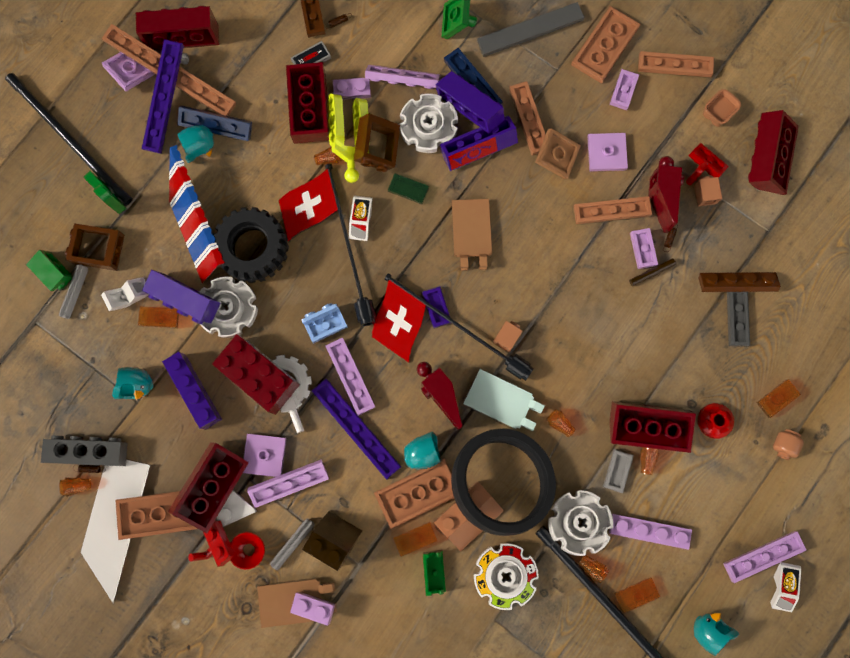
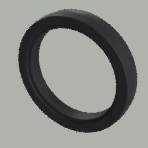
M493 429L475 436L461 449L452 469L451 485L458 508L474 526L493 535L510 536L527 532L545 518L555 498L556 478L548 455L535 440L516 430ZM490 443L510 444L522 450L534 463L540 479V494L536 506L524 519L516 522L497 521L485 515L473 502L467 488L466 473L470 459L480 447Z

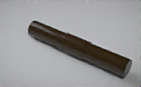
M672 258L630 279L629 282L633 287L675 266L676 261Z

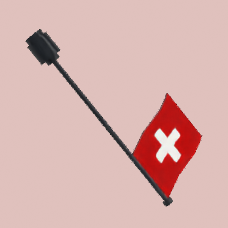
M332 164L325 165L326 170L316 178L289 191L278 200L288 242L301 232L322 223L338 211L360 297L354 304L357 320L361 327L370 326L376 323L373 302L371 299L363 297L332 174L333 167Z
M388 273L384 280L388 284L384 301L375 319L376 323L373 326L372 338L405 361L410 362L412 346L421 328L427 306L506 360L504 363L507 366L505 370L521 380L522 378L526 381L534 368L530 366L531 363L521 356L515 354V356L510 355L508 358L391 277V274Z

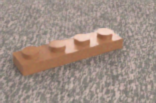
M641 51L639 54L638 72L712 77L714 57Z
M526 81L510 86L509 91L531 155L533 156L539 154L546 134L528 82Z
M649 196L581 203L573 206L576 224L650 217L652 215Z

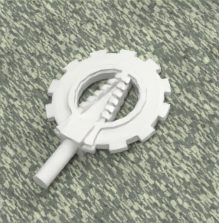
M285 355L276 356L277 359L273 360V362L281 369L293 373L296 381L300 384L280 410L281 413H290L296 432L301 433L304 431L297 409L302 405L301 401L304 398H308L310 394L308 387L309 384H312L311 376L308 377L306 373L308 368L305 364L300 365L298 363L299 359L292 356L288 359L285 358Z

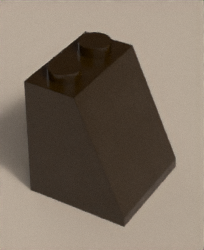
M328 511L312 531L302 550L338 571L345 563L362 530Z

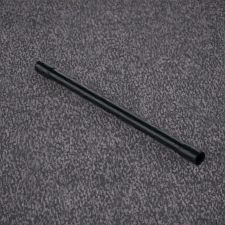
M9 73L5 77L9 85L32 106L113 192L114 196L124 206L129 205L133 198L113 180L25 87L24 83L14 73Z
M542 526L535 533L540 540L556 554L650 658H663L575 560L561 549V545L557 541L552 539L547 528Z

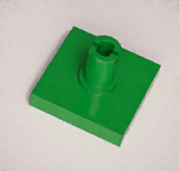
M449 0L444 4L442 38L449 39L466 27L472 28L476 25L477 17L469 14L470 0Z

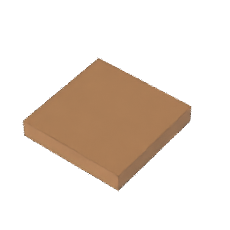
M550 128L547 130L535 163L563 179H568L581 145Z

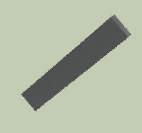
M578 2L479 37L477 38V43L483 57L579 23L584 21L585 17Z

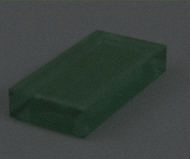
M394 173L388 188V192L421 205L429 190V186Z

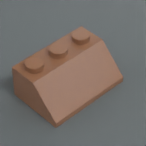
M478 481L468 489L475 505L488 517L496 519L504 511ZM456 501L434 521V524L460 551L482 532V530L466 519L458 508Z

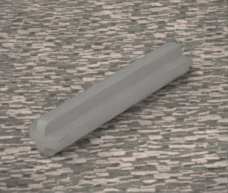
M77 265L59 312V316L69 319L71 317L88 272L86 266Z
M305 519L270 562L272 568L275 570L280 569L311 531L315 524L310 519Z

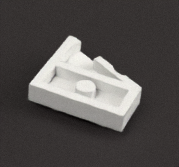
M232 491L218 514L217 520L221 521L224 527L257 512V510L247 503L242 496Z

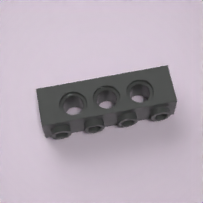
M51 435V439H43L40 463L126 466L128 443L121 442V438H109V442L102 441L101 437H90L89 441H83V437L70 436V440H64V436ZM67 445L68 452L64 454L63 449ZM86 446L87 453L83 455L82 450ZM103 447H106L107 453L105 456H103L101 453Z

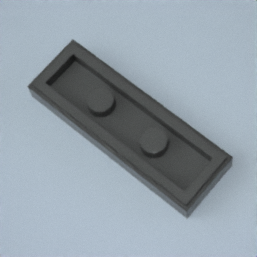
M727 292L729 346L748 347L750 346L748 292Z

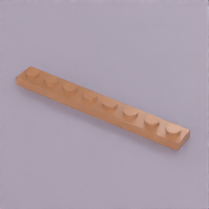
M111 24L102 40L157 75L161 54ZM179 67L175 87L216 113L225 116L230 115L236 106L234 100Z

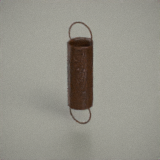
M346 14L330 20L329 25L331 27L329 28L346 22L348 20Z
M673 227L668 232L664 247L671 249L677 232L676 228Z
M79 465L78 472L101 473V466Z

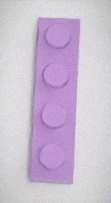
M368 65L365 70V78H369L371 81L384 80L390 84L406 83L407 86L420 85L427 89L436 88V83L440 79V74Z
M341 338L326 345V349L357 415L359 416L375 408L374 402L344 339Z
M321 459L251 486L247 489V492L256 508L329 479V476Z
M612 514L613 528L609 529V534L689 550L691 529Z
M793 531L723 563L731 581L736 583L806 551V548L798 532Z

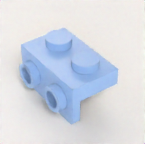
M332 303L323 306L322 310L316 313L313 311L306 314L305 318L302 319V323L305 325L313 344L348 328L338 305Z

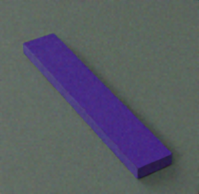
M164 40L142 144L143 150L162 154L184 48L182 43Z
M327 379L312 390L314 395L386 480L401 468L400 464Z

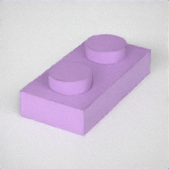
M621 70L609 105L624 110L628 109L639 74Z
M369 78L333 80L334 94L341 95L343 100L371 98Z
M650 228L631 231L630 236L637 268L643 269L657 266L658 261Z
M298 591L295 594L290 613L328 626L331 622L335 604Z

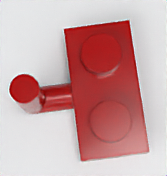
M700 142L688 155L699 166L687 178L686 183L692 185L704 171H707L714 178H719L729 166Z
M214 521L208 533L203 532L209 548L205 552L190 553L188 559L190 562L207 560L213 555L217 567L224 566L235 556L221 521Z

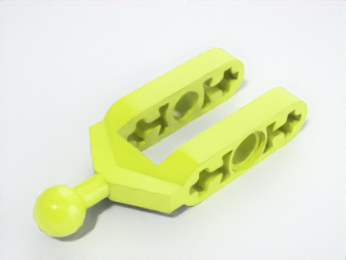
M331 93L327 100L329 143L332 147V152L347 162L348 169L344 174L347 182L354 183L359 179V173L355 169L354 161L359 118L368 114V103L366 99L355 98L352 105L355 147L345 146L343 99L341 95Z

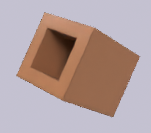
M704 176L694 185L698 207L716 205L722 199L718 177Z
M506 321L493 343L509 353L522 333L520 326L513 321L510 323Z

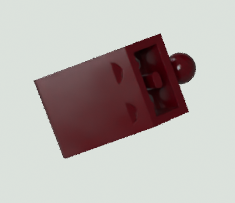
M664 156L660 159L659 166L650 177L648 192L664 233H668L678 223L680 189L684 183L682 167H674V160L670 156Z
M420 362L417 365L416 371L419 376L426 377L421 382V392L427 399L432 398L459 431L462 428V423L452 382L440 367L432 373V367L428 362Z

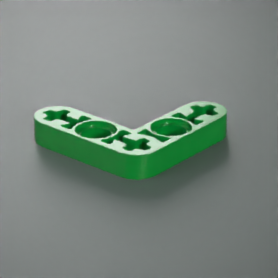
M89 171L83 176L94 188V193L120 215L127 209L93 172Z

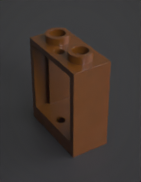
M370 113L360 117L354 161L361 163L364 167H374L379 172H387L395 168L400 125ZM371 130L387 135L384 159L368 153Z
M74 223L73 229L70 231L69 247H67L65 252L66 260L76 265L117 271L125 235L119 230ZM84 232L109 236L104 261L78 257Z

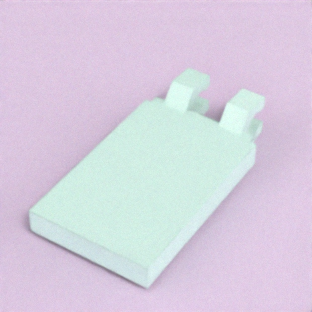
M481 369L463 403L513 429H520L522 426L531 431L534 430L537 423L525 418L528 410L531 409L541 414L545 406L534 401L533 394Z

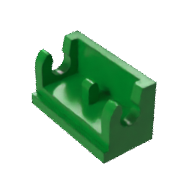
M38 250L26 264L50 291H54L57 288L62 290L73 278V275L49 251Z
M443 551L423 552L426 596H432L433 594L442 595L446 592Z

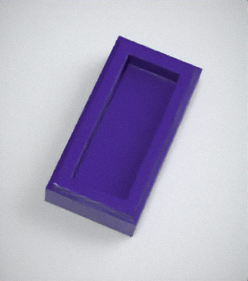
M440 286L422 292L425 301L450 317ZM427 307L433 328L450 324L448 320Z

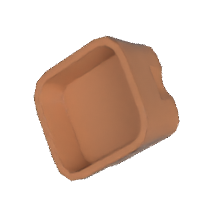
M721 89L706 103L703 115L714 126L720 127L728 122L740 109L741 102L728 90Z

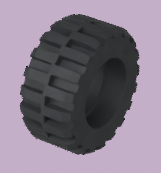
M243 207L240 212H237L235 209L231 211V216L227 217L225 215L222 218L223 223L221 225L217 224L215 228L218 231L217 234H213L215 243H217L219 248L218 251L222 254V260L225 262L220 266L230 276L243 282L245 280L249 283H255L256 280L263 282L266 281L265 277L267 276L272 278L275 275L274 271L276 269L280 271L283 267L281 263L282 261L286 262L288 257L286 252L289 251L287 235L278 220L273 215L271 216L269 212L265 210L260 211L256 207H252L251 210ZM252 230L263 232L268 239L267 247L263 254L254 260H240L235 255V244L238 238Z

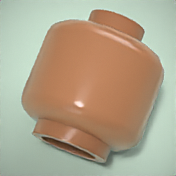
M785 429V431L778 433L773 449L778 452V457L789 460L790 457L796 458L799 456L804 441L799 433Z

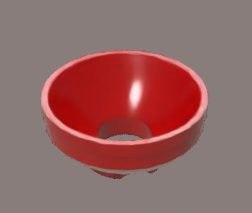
M712 403L700 410L697 422L699 429L705 436L720 439L732 431L734 416L726 406ZM717 414L722 415L724 418L722 426H717L714 422V417Z
M244 532L235 536L230 542L235 556L230 561L237 568L243 570L252 569L263 560L265 545L257 534ZM246 544L254 546L255 552L253 555L248 556L244 553Z

